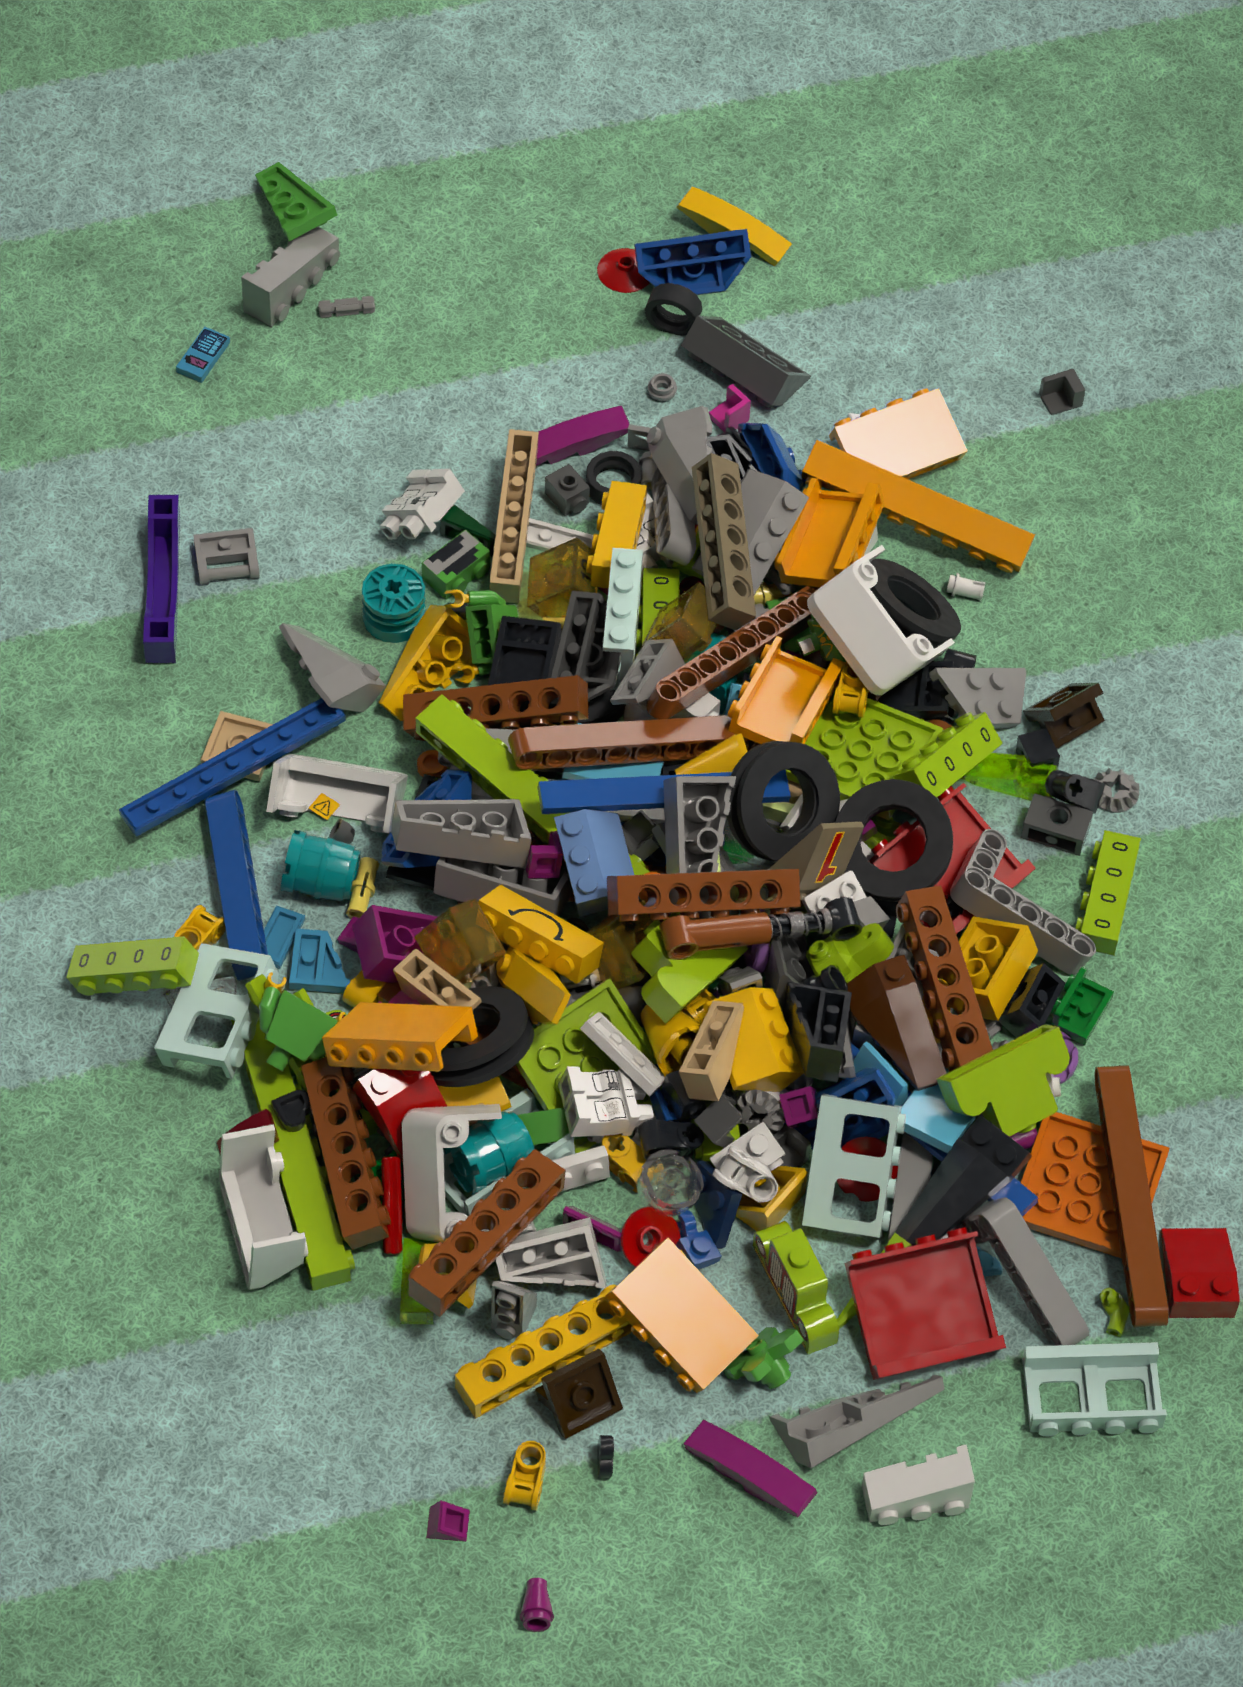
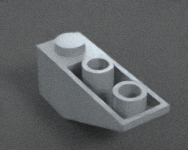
M493 1281L491 1329H494L499 1336L505 1339L517 1338L520 1334L526 1332L537 1307V1293L508 1282Z

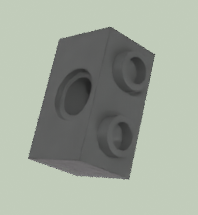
M1034 793L1023 823L1021 838L1080 856L1091 826L1093 811L1057 801L1050 796H1041Z

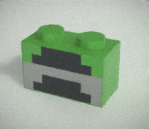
M464 530L422 562V579L447 600L452 594H444L445 591L458 589L463 592L469 582L476 577L478 579L482 578L490 568V550L467 530Z

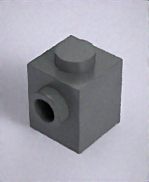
M570 464L545 477V494L564 516L572 512L579 513L589 504L590 487Z

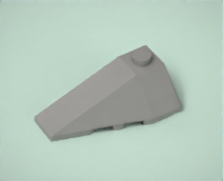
M704 406L662 417L658 424L650 429L647 435V443L653 461L688 519L693 523L697 521L692 466L712 453V448L707 446V436L709 437L712 434V423L708 408Z
M285 623L279 626L291 650L301 655L302 658L299 661L301 668L308 669L311 672L312 676L308 680L312 687L329 707L364 712L386 687L379 678V671L372 665L360 661L300 626Z

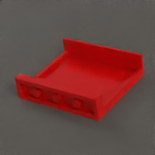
M964 783L955 790L950 786L937 797L949 816L953 831L952 857L945 874L935 885H941L944 895L950 894V889L970 848L986 829H991L962 795L961 791L966 787ZM918 820L911 825L908 821L904 822L893 832L896 837L892 841L888 842L886 839H883L871 850L874 856L869 862L881 870L891 872L905 870L915 864L924 852L926 843L924 829ZM1006 848L993 877L1013 889L1032 873L1036 867L1029 859L1021 864L1011 851ZM963 909L962 914L959 916H952L951 919L956 934L968 926L973 916H976ZM920 921L923 926L930 928L928 923Z
M966 1227L948 1231V1238L936 1240L935 1235H929L915 1239L917 1245L904 1248L903 1242L884 1246L885 1252L872 1255L871 1249L852 1254L853 1260L844 1263L873 1380L1006 1348L1004 1336L998 1335L974 1237L978 1236L977 1231L967 1233Z

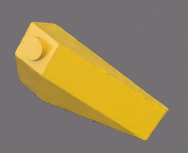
M430 605L414 628L379 704L395 718L403 721V695L432 692L439 686L445 689L452 684L449 678L458 672L452 669L454 665L461 663L471 667L475 664H472L467 622L451 608Z
M509 946L507 952H503L500 955L496 965V970H498L497 976L502 988L509 989L522 998L532 1024H538V1022L542 1024H558L571 994L552 969Z

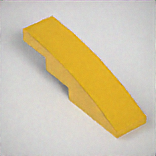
M693 186L676 207L710 234L747 229L750 251H754L773 266L777 265L792 245L791 242L745 211Z

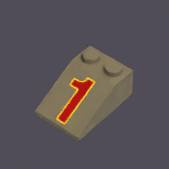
M862 822L821 823L768 870L799 869L800 904L802 907L804 906L802 903L803 897L845 873L864 825Z

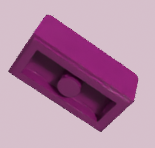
M565 1206L563 1209V1224L590 1217L596 1242L617 1252L622 1250V1229L575 1206Z

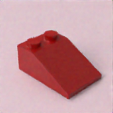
M374 1069L359 1078L353 1087L402 1163V1119L404 1115L414 1108L447 1107L430 1071Z
M1161 1228L1169 1318H1235L1240 1297L1237 1270L1227 1229Z

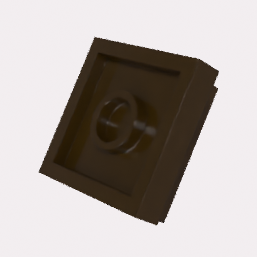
M1071 683L1023 710V713L1028 721H1038L1041 729L1047 728L1055 747L1058 748L1105 721L1095 698L1104 693L1099 683Z
M600 1349L542 1377L543 1385L535 1388L539 1401L552 1411L559 1433L565 1439L623 1409L605 1353Z

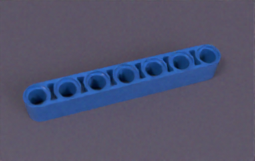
M235 789L205 798L228 946L231 949L268 955L245 814L241 798ZM231 963L238 981L254 977L258 971L256 967Z

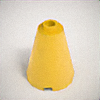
M742 733L734 734L675 769L676 775L732 772L739 760L748 752Z
M646 1005L641 1013V1021L658 1067L662 1074L666 1076L681 1068L702 1024L682 1011L665 1024Z

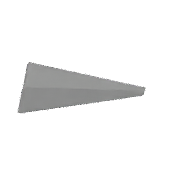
M932 1375L931 1379L912 1386L909 1381L900 1383V1391L885 1395L880 1389L831 1400L830 1404L810 1411L808 1406L799 1408L800 1415L791 1419L783 1418L779 1414L769 1417L794 1460L812 1468L943 1391V1377Z

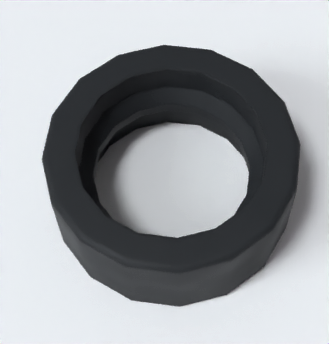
M673 283L659 284L653 288L644 309L645 317L650 325L659 331L679 336L688 334L696 317L700 316L703 310L702 302L689 288ZM661 305H672L682 310L686 315L674 314L667 311Z
M607 451L591 459L587 466L586 483L590 487L589 497L597 504L602 505L603 493L610 490V488L604 487L596 481L597 475L605 470H621L631 477V483L641 484L642 470L638 461L631 455L621 451Z

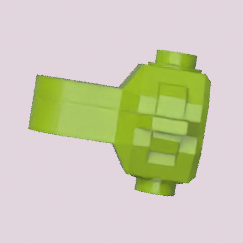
M871 923L862 927L861 933L849 940L836 941L832 936H829L824 940L816 941L806 951V957L816 976H819L824 968L834 965L848 983L873 964L886 960L893 952L894 944L879 924Z

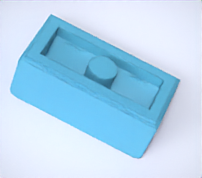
M867 1041L863 1043L854 1059L855 1073L865 1068L879 1069L896 1096L895 1105H903L908 1099L907 1083Z

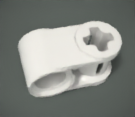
M733 1146L729 1147V1155L721 1167L715 1169L712 1173L725 1186L738 1190L761 1203L772 1200L778 1192V1184L769 1168ZM766 1179L763 1185L754 1187L758 1180Z

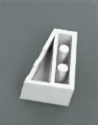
M590 1217L519 1235L496 1258L501 1281L543 1284L544 1282L564 1284L566 1286L585 1285L595 1286V1288H606V1276Z
M967 1444L956 1447L957 1454L938 1459L936 1453L926 1455L927 1462L907 1467L906 1462H901L865 1472L862 1480V1490L869 1523L878 1521L880 1525H890L897 1522L898 1518L912 1517L913 1520H924L929 1518L932 1513L945 1512L946 1515L952 1516L958 1515L969 1508L975 1479Z

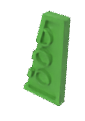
M280 162L255 174L257 183L289 242L317 226L324 225L328 220L337 216L333 204Z

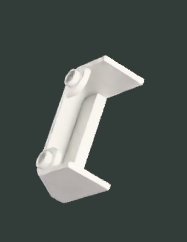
M883 545L852 563L816 590L807 600L810 613L865 687L875 695L885 694L927 666L955 643L950 638L934 649L930 641L920 634H912L906 638L870 589L877 584L878 575L875 567L870 562L885 550Z
M287 754L273 764L266 812L273 813L279 809L280 815L298 817V812L311 811L309 809L310 805L323 793L340 804L332 815L362 820L366 824L371 825V831L390 833L395 801L403 800L408 775L321 758Z
M500 1104L414 1108L404 1115L402 1119L405 1215L407 1230L414 1238L443 1243L450 1236L456 1223L460 1220L465 1221L468 1218L466 1214L461 1212H446L443 1148L458 1147L467 1140L470 1120L502 1119Z
M274 1124L222 1134L219 1170L220 1189L249 1290L262 1288L302 1265L304 1257L308 1256L305 1233L298 1234L297 1231L293 1232L279 1184V1172L284 1171V1162L281 1152H275Z

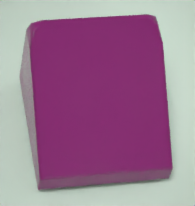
M442 1500L430 1506L426 1538L466 1542L470 1510Z

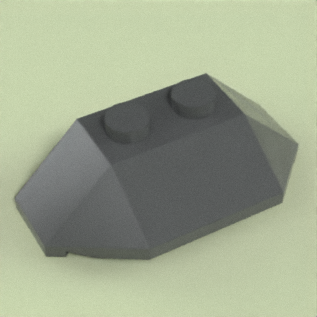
M572 591L551 678L580 676L588 683V701L615 687L621 661V652L603 651L607 602L600 593ZM559 697L554 698L549 706H557Z

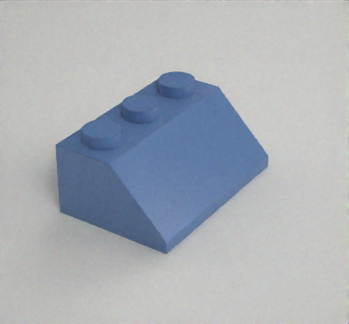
M584 809L554 817L579 917L608 910L607 876L634 875L618 813Z

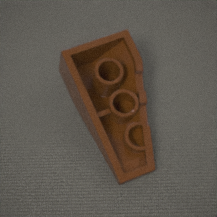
M905 955L873 964L847 983V992H852L849 1008L852 1017L872 1035V1040L877 1046H881L893 1059V1064L917 1091L938 1085L937 1078L947 1073L916 981Z

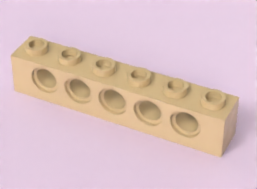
M509 429L489 590L496 592L505 599V602L519 603L539 432Z

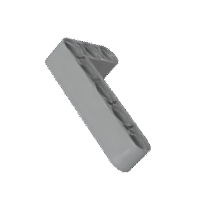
M986 829L968 851L950 889L951 898L956 904L976 917L1028 925L1038 949L1037 955L1068 974H1077L1080 968L1084 967L1096 953L1094 942L1085 934L993 877L1007 848V841L999 831Z
M1004 1197L985 1202L955 1226L956 1229L966 1227L967 1233L977 1231L978 1236L974 1237L976 1244L989 1241L1048 1341L1052 1340L1056 1346L1076 1345L1089 1336V1329L1018 1208L1010 1199Z

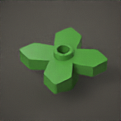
M766 1327L747 1347V1350L742 1352L723 1370L724 1374L731 1380H737L745 1375L748 1381H761L762 1384H767L770 1389L781 1386L791 1376L790 1364L784 1355L791 1353L804 1341L797 1329H786L779 1333L775 1327Z

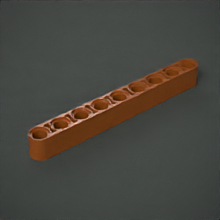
M806 586L661 679L656 684L647 702L646 708L648 713L656 719L671 718L758 661L765 645H772L776 636L783 638L782 645L809 627L807 621L812 618L807 606V600L820 587Z
M722 715L525 727L513 731L508 737V743L516 766L523 770L694 759L735 733L728 731L732 718ZM743 737L747 751L760 745Z
M1129 1065L1095 1067V1090L1131 1322L1134 1328L1167 1326L1169 1317L1168 1303Z

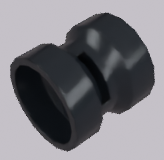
M834 965L824 968L819 976H811L803 981L804 985L848 991L844 976Z

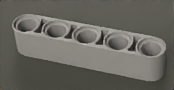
M657 468L652 478L656 551L658 554L685 566L690 562L696 550L695 523L688 519Z

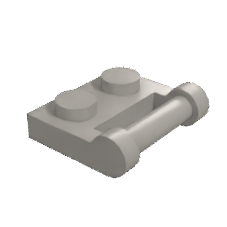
M253 528L193 535L200 585L209 584V581L246 576H250L251 579L260 578ZM248 560L249 563L247 565L207 569L208 564Z

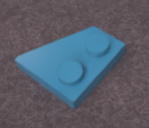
M296 928L289 989L300 990L304 988L307 991L344 993L350 981L346 978L341 960L333 949V942L328 931Z

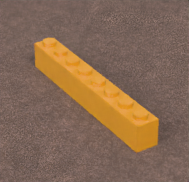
M816 440L802 471V478L806 479L805 483L809 485L811 478H818L820 489L824 487L831 491L864 494L868 482L880 483L884 500L881 513L888 515L887 519L897 525L909 524L915 527L914 531L925 537H930L932 534L941 538V543L952 549H957L958 546L969 551L968 554L971 557L980 561L989 559L996 562L997 568L1008 573H1012L1013 570L1020 571L1035 537V534L819 440Z

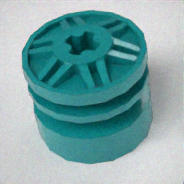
M391 563L375 568L364 579L362 586L363 622L366 630L373 637L390 643L408 641L414 628L426 612L425 585L422 577L414 569L403 564Z

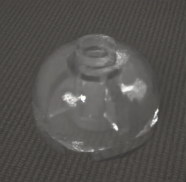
M660 1150L651 1154L640 1168L636 1180L638 1197L644 1207H650L653 1213L663 1217H676L691 1209L699 1199L704 1186L702 1173L696 1163L690 1158L685 1160L683 1157L678 1156L679 1152L675 1150Z

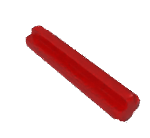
M399 1157L382 1158V1187L384 1191L382 1206H386L391 1224L387 1225L389 1237L383 1239V1251L386 1254H399L403 1250L401 1160Z

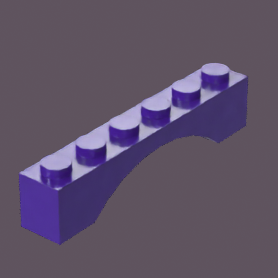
M148 495V574L143 633L145 663H176L180 545L179 495Z

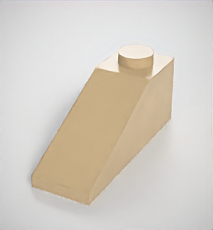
M417 949L413 950L393 969L401 990L413 1000L416 999L421 1005L472 1007V1010H474L482 1002L480 997Z
M712 1002L679 1070L680 1077L690 1099L719 1101L731 1075L744 1011L743 1003Z

